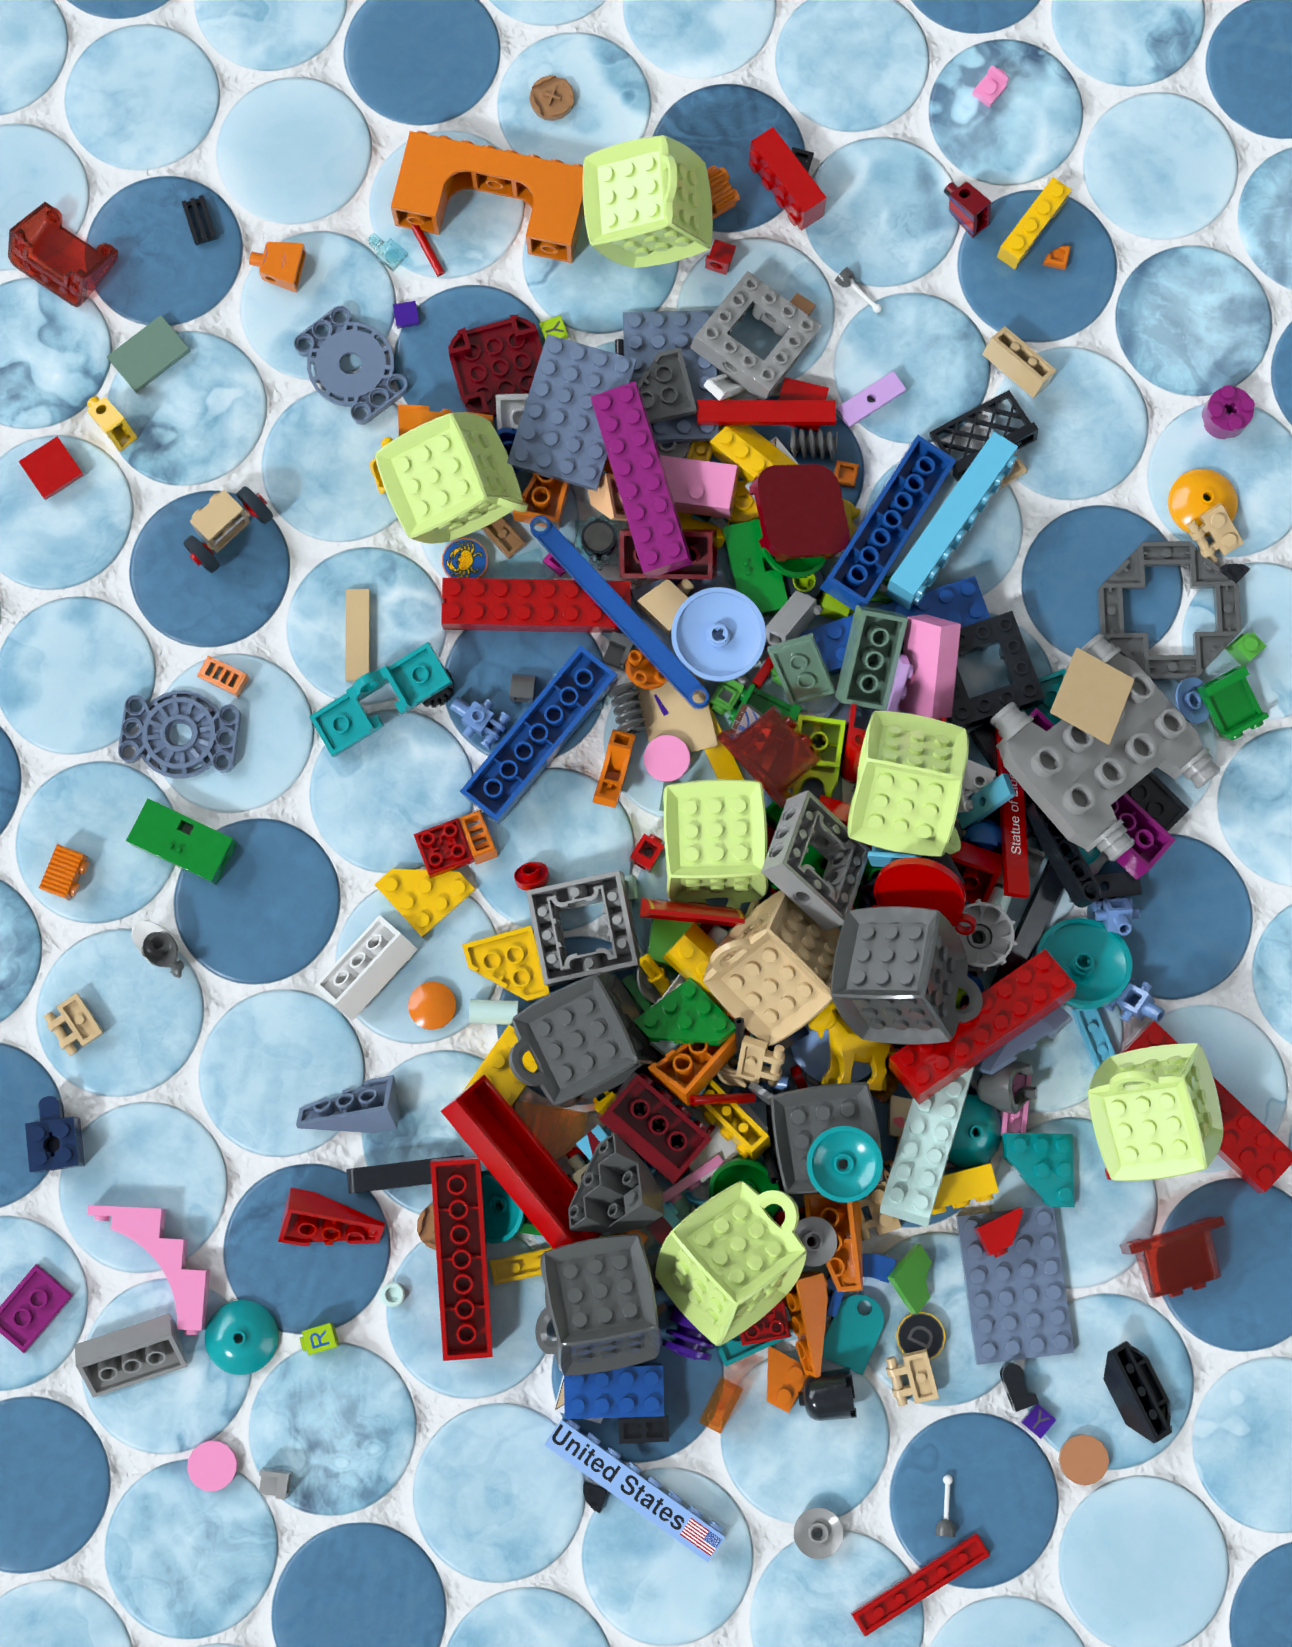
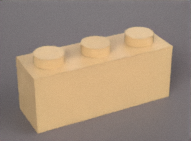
M1006 326L991 337L982 353L984 357L1033 399L1048 386L1057 371Z

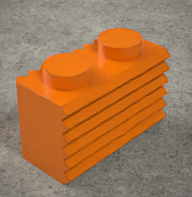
M57 844L39 889L70 901L71 896L75 897L79 890L80 884L77 882L80 875H84L88 869V856Z

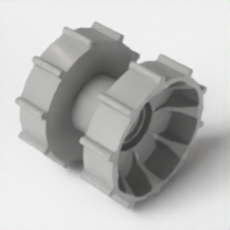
M977 899L975 903L965 906L962 913L970 914L976 919V928L973 933H980L983 936V943H974L972 934L961 935L958 933L967 955V972L974 974L976 977L992 968L998 969L999 963L1004 965L1006 963L1005 958L1010 953L1012 947L1017 945V942L1014 941L1015 932L1013 927L1016 921L1010 920L1008 915L1001 909V904L995 906L990 903L981 902V899ZM960 922L962 926H971L966 922Z

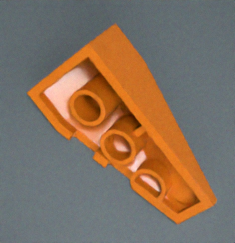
M398 404L399 436L426 422L454 412L451 409L444 408L442 411L434 412L429 411V406ZM473 413L486 418L494 427L493 415Z
M819 1192L804 1194L806 1217L823 1218L832 1225L836 1232L837 1248L833 1257L826 1263V1266L837 1291L863 1290L860 1200L842 1203L830 1200Z
M805 1271L801 1273L793 1288L784 1297V1303L791 1317V1320L788 1321L789 1328L793 1330L798 1338L796 1349L805 1375L817 1378L821 1376L828 1283L823 1273Z

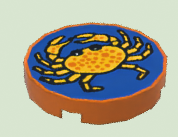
M460 538L452 541L445 548L442 555V566L449 578H482L488 569V556L485 548L478 541L471 538Z

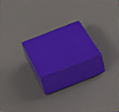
M416 301L393 304L397 329L420 325Z

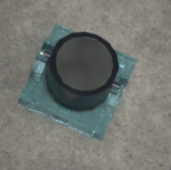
M592 515L588 517V520L575 521L576 550L592 567L620 566L619 531L622 530V521L609 520L605 515H601L599 518Z

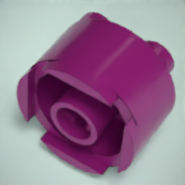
M1226 385L1212 394L1202 410L1205 430L1218 439L1234 438L1240 435L1253 417L1254 400L1238 387Z

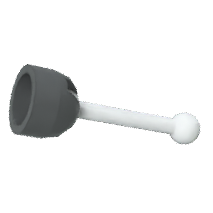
M848 267L842 270L834 281L841 287H852L873 307L875 313H879L882 310L881 305L874 303L854 284L853 272Z
M945 1475L943 1477V1482L945 1483L944 1519L937 1523L935 1535L955 1537V1525L949 1520L950 1484L953 1482V1478L950 1475Z

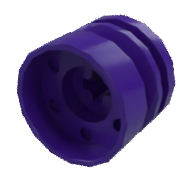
M674 1304L669 1320L679 1325L678 1330L666 1329L665 1333L674 1336L675 1340L663 1339L662 1345L668 1347L675 1354L693 1360L711 1361L712 1354L702 1351L703 1346L714 1349L715 1344L706 1340V1337Z

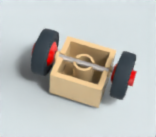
M246 486L242 487L236 494L245 509L223 490L220 493H215L203 509L196 510L192 515L190 523L207 545L200 542L193 535L189 536L183 544L191 553L189 557L197 566L202 565L210 573L215 572L220 567V563L214 557L212 550L218 553L250 523L248 518L250 515L256 517L263 524L268 523L273 518L272 512L266 506V500L259 493L255 494Z

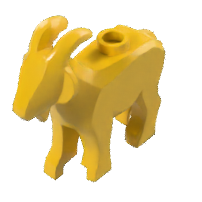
M832 1000L808 1025L811 1030L818 1033L820 1039L823 1037L825 1029H828L830 1060L828 1071L822 1077L821 1084H836V1079L838 1080L837 1084L851 1083L854 1062L868 1063L872 1069V1076L867 1081L869 1089L886 1090L887 1056H892L896 1052V1048H893L892 1043L861 1039L843 1021L840 1014L836 1011Z

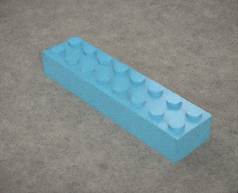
M995 431L992 433L889 580L886 596L910 610L913 604L917 606L925 595L924 591L927 586L931 587L936 580L940 567L943 569L948 563L953 549L956 550L959 547L965 532L971 530L979 512L982 513L985 510L991 495H995L999 490L1004 476L1007 477L1014 468V463L1018 457L1015 455L1018 448L1017 445Z

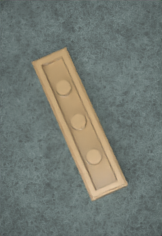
M346 589L345 681L355 682L359 677L370 672L369 589Z

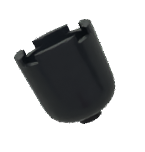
M850 1367L824 1371L817 1378L811 1375L805 1378L803 1391L798 1392L800 1407L805 1406L810 1418L817 1421L857 1418V1410L854 1408L853 1401L855 1393L852 1374L850 1375Z

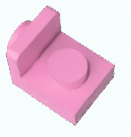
M992 65L987 75L973 90L972 95L990 108L1007 88L1009 78L1002 69Z

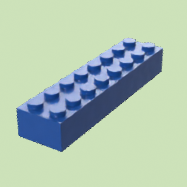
M917 435L898 462L847 546L820 586V589L853 611H855L856 605L866 607L952 469L956 459L920 435Z
M975 576L924 592L925 595L917 606L913 604L910 610L896 601L876 607V609L902 613L906 617L927 614L959 623L961 628L990 618ZM854 615L805 630L799 636L813 633L830 676L840 674ZM903 639V643H902V647H901L900 654L903 653L904 639Z
M580 645L460 790V793L497 824H500L618 681L617 673Z

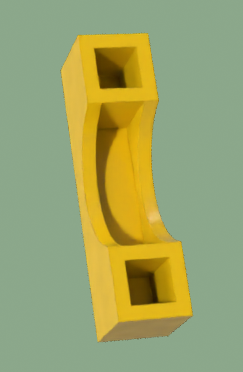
M1052 177L1001 245L997 258L1016 270L1042 230L1052 218H1055L1067 202L1072 189Z

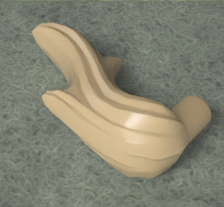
M732 1056L719 1070L717 1077L724 1084L746 1087V1084L752 1081L736 1076L737 1069L733 1068L737 1065V1059ZM761 1078L760 1082H768V1079Z

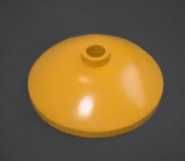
M1194 469L1184 473L1174 482L1168 495V509L1173 521L1179 528L1189 534L1190 530L1187 524L1195 521L1198 527L1201 526L1203 522L1199 516L1218 503L1222 504L1231 521L1234 520L1238 509L1237 494L1231 482L1222 474L1210 469ZM1203 495H1208L1210 501L1204 500ZM1209 532L1204 535V537L1210 536Z

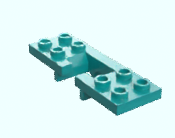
M429 642L389 667L385 665L379 670L362 675L355 681L352 687L346 690V694L309 716L332 757L338 756L384 727L378 715L372 718L368 717L360 701L386 684L390 683L399 698V701L394 704L402 715L453 684Z

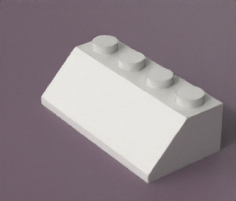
M379 915L317 982L315 987L353 1021L366 1005L379 994L388 981L396 975L398 970L411 959L418 949Z

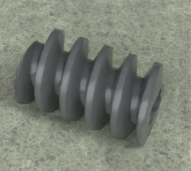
M791 428L790 451H792L794 458H797L799 452H801L803 459H806L808 452H810L812 459H815L817 453H820L821 459L824 460L826 454L829 453L830 459L834 460L837 452L838 431L835 437H833L832 432L828 430L824 437L822 430H818L817 435L814 436L813 430L810 429L807 436H805L803 429H800L798 435H796L794 428Z
M633 682L618 685L609 692V696L614 698L611 704L616 707L613 713L618 716L615 722L620 725L617 730L630 734L640 733L647 729V727L640 726L646 719L638 717L644 710L636 708L642 702L641 700H634V697L640 693L639 691H632V688L636 686Z

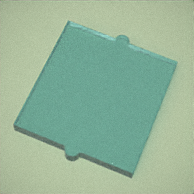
M537 550L499 563L504 579L548 580L545 572L546 566L542 564Z

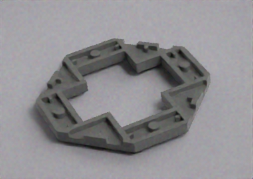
M1190 541L1143 542L1097 590L1099 634H1103L1104 638L1109 643L1112 642L1116 648L1119 647L1122 650L1120 654L1135 661L1152 680L1197 678L1241 632L1239 585L1232 579L1229 580L1221 572V569L1208 557L1204 558L1196 550L1197 547ZM1189 566L1190 589L1213 588L1216 632L1193 633L1194 655H1149L1148 633H1124L1122 590H1144V567Z

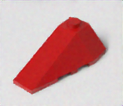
M291 1187L285 1204L278 1242L298 1246H310L311 1242H324L325 1245H333V1241H346L349 1244L379 1243L385 1223L316 1192Z

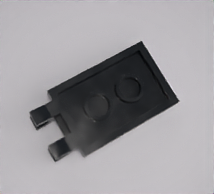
M1152 771L1126 792L1167 832L1190 810Z

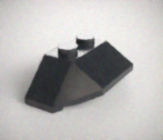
M1124 1341L1109 1350L1103 1380L1125 1424L1152 1443L1159 1442L1172 1433L1170 1401L1147 1355L1131 1346L1128 1341Z

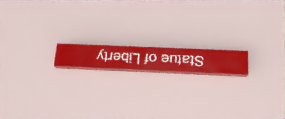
M996 728V745L1003 739V738L998 734L999 730H998L997 728ZM997 748L998 776L1002 773L1008 774L1016 793L1013 798L1000 806L1004 896L1026 899L1030 896L1024 789L1004 767L999 749Z

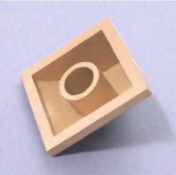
M605 473L601 477L597 491L588 489L590 504L612 520L627 521L614 474Z

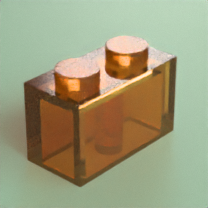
M720 1376L698 1422L721 1434L743 1388Z

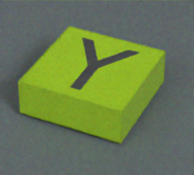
M561 315L539 323L545 340L547 334L562 339H569Z

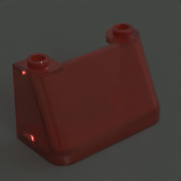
M44 202L9 230L8 258L18 270L70 305L79 307L87 301L116 263L118 250L112 245L103 242L96 249L62 227L61 212L47 202Z

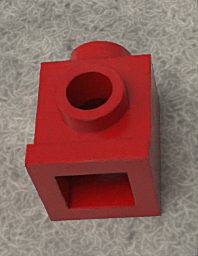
M643 834L630 855L629 861L650 873L664 850V845L661 844L662 840L654 834L649 836ZM645 849H651L653 853L651 856H645L643 852Z

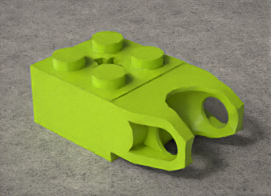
M798 715L790 773L793 782L792 796L799 794L806 781L815 779L823 784L825 796L832 797V793L839 782L846 720ZM821 737L826 744L822 748H817L813 741H817V738Z

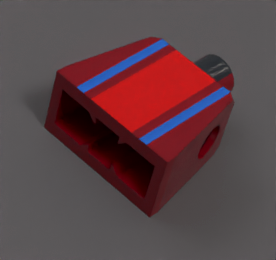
M951 182L945 187L943 192L949 197V212L972 238L990 225L991 201L969 182L963 183L960 187Z

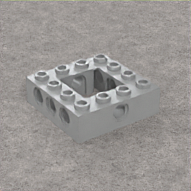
M747 271L695 335L690 348L757 398L767 400L816 338L822 325ZM751 305L753 306L751 313L758 321L762 320L774 329V333L783 336L765 360H762L730 336L733 327L737 322L743 320L746 311Z
M807 790L786 800L761 872L820 927L827 931L843 925L847 912L852 909L868 860L867 854L871 849L864 843L850 839L848 837V827ZM808 844L812 845L828 860L823 878L814 871L815 869L811 865L805 864L801 866L805 853H808L809 850Z
M618 870L526 891L544 985L551 987L579 981L599 972L616 973L638 968L640 952L623 872ZM604 902L605 908H602L607 917L609 927L607 935L611 938L612 949L598 948L596 952L582 955L576 953L568 956L559 912Z

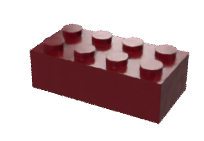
M630 528L620 530V578H647L643 574ZM683 529L693 564L651 579H714L717 577V529Z

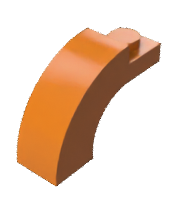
M615 729L612 730L603 768L593 797V803L616 808L624 785L636 735Z

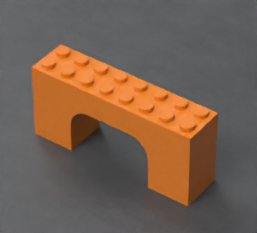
M424 131L409 132L391 204L395 226L411 229V224L419 225L423 232L439 235L449 199L461 190H478L526 202L532 208L526 232L528 254L572 263L584 215L583 165L564 164L557 159H541L534 154L522 155L514 150H498L491 145L479 146L467 140L460 142L444 135L439 137L432 136Z

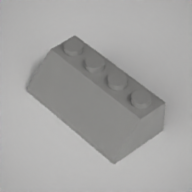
M170 1313L75 1344L76 1368L93 1398L188 1367L180 1336Z

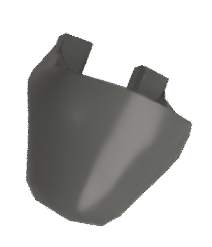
M1021 1061L1012 1062L993 1075L983 1073L977 1080V1095L979 1099L1006 1113L1017 1114L1028 1100L1036 1099L1037 1097L1036 1087L1024 1086L1017 1091L1015 1096H1013L1012 1083L1016 1074L1033 1075L1031 1064Z

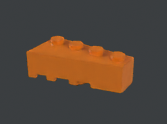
M533 473L530 483L522 494L523 502L528 504L527 511L513 510L514 521L530 524L536 516H544L559 530L570 484ZM539 523L536 525L547 528V526L543 523Z
M728 1011L724 1012L734 1023L735 1018ZM745 1028V1035L750 1036V1032ZM735 1033L719 1046L694 1042V1044H683L676 1050L672 1049L665 1054L662 1060L648 1066L651 1079L689 1106L690 1096L699 1095L736 1052Z

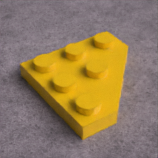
M391 869L374 884L422 938L476 891L465 877L456 871H449L429 878L427 870Z
M531 925L462 944L470 970L527 1002L550 994L548 986L544 985L537 945Z

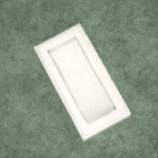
M726 374L710 378L704 384V387L719 401L743 393L746 390Z

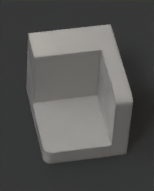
M262 1468L259 1471L261 1476L260 1494L276 1496V1499L283 1500L289 1497L292 1472Z

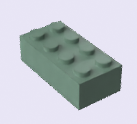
M856 605L835 697L841 703L857 704L856 706L887 711L908 618L902 613Z

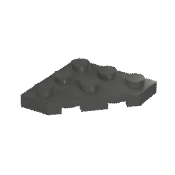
M681 347L658 352L649 369L645 371L637 383L641 390L650 423L653 424L697 414Z

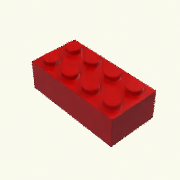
M770 128L752 140L750 143L748 165L754 173H758L762 178L761 182L767 191L771 190L774 194L777 205L781 209L784 208L792 225H797L802 231L822 218L827 197L775 128Z

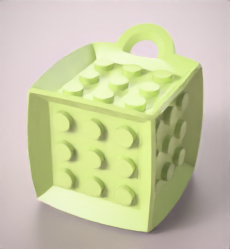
M660 135L622 142L585 156L583 163V206L590 245L602 255L621 265L640 268L679 261L705 252L712 247V200L705 162L689 147L673 138Z
M454 412L443 415L404 433L382 447L375 454L378 470L393 510L407 536L418 542L435 544L452 541L490 525L513 510L527 511L528 504L523 502L514 469L511 464L507 463L508 454L491 422L479 415L467 412Z
M874 711L862 745L856 788L848 815V837L867 845L905 854L941 857L945 852L948 854L958 852L961 848V843L954 824L969 754L967 730L924 716L891 711Z
M717 779L667 785L663 792L667 896L669 900L686 903H706L708 898H728V904L725 907L740 909L741 903L762 899L768 890V878L761 872L767 856V822L762 783L751 780Z
M1199 1043L1160 1045L1109 1056L1094 1073L1088 1088L1091 1118L1104 1164L1113 1181H1143L1176 1177L1206 1170L1213 1162L1221 1147L1223 1122L1213 1075L1204 1050Z
M739 1181L704 1202L682 1220L665 1239L658 1254L655 1277L684 1316L716 1346H721L759 1321L789 1293L799 1279L805 1264L807 1250L794 1232L799 1222V1211L795 1201L787 1193L779 1190H771L759 1194L744 1181ZM778 1204L784 1209L785 1221L781 1226L765 1210L768 1205Z

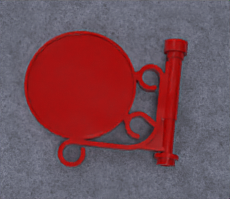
M910 857L895 860L887 864L879 872L874 886V896L878 905L870 907L906 906L939 910L953 927L955 926L957 933L970 935L975 931L976 919L970 914L962 913L966 901L964 885L959 877L946 866L929 859ZM960 922H966L971 926H962Z

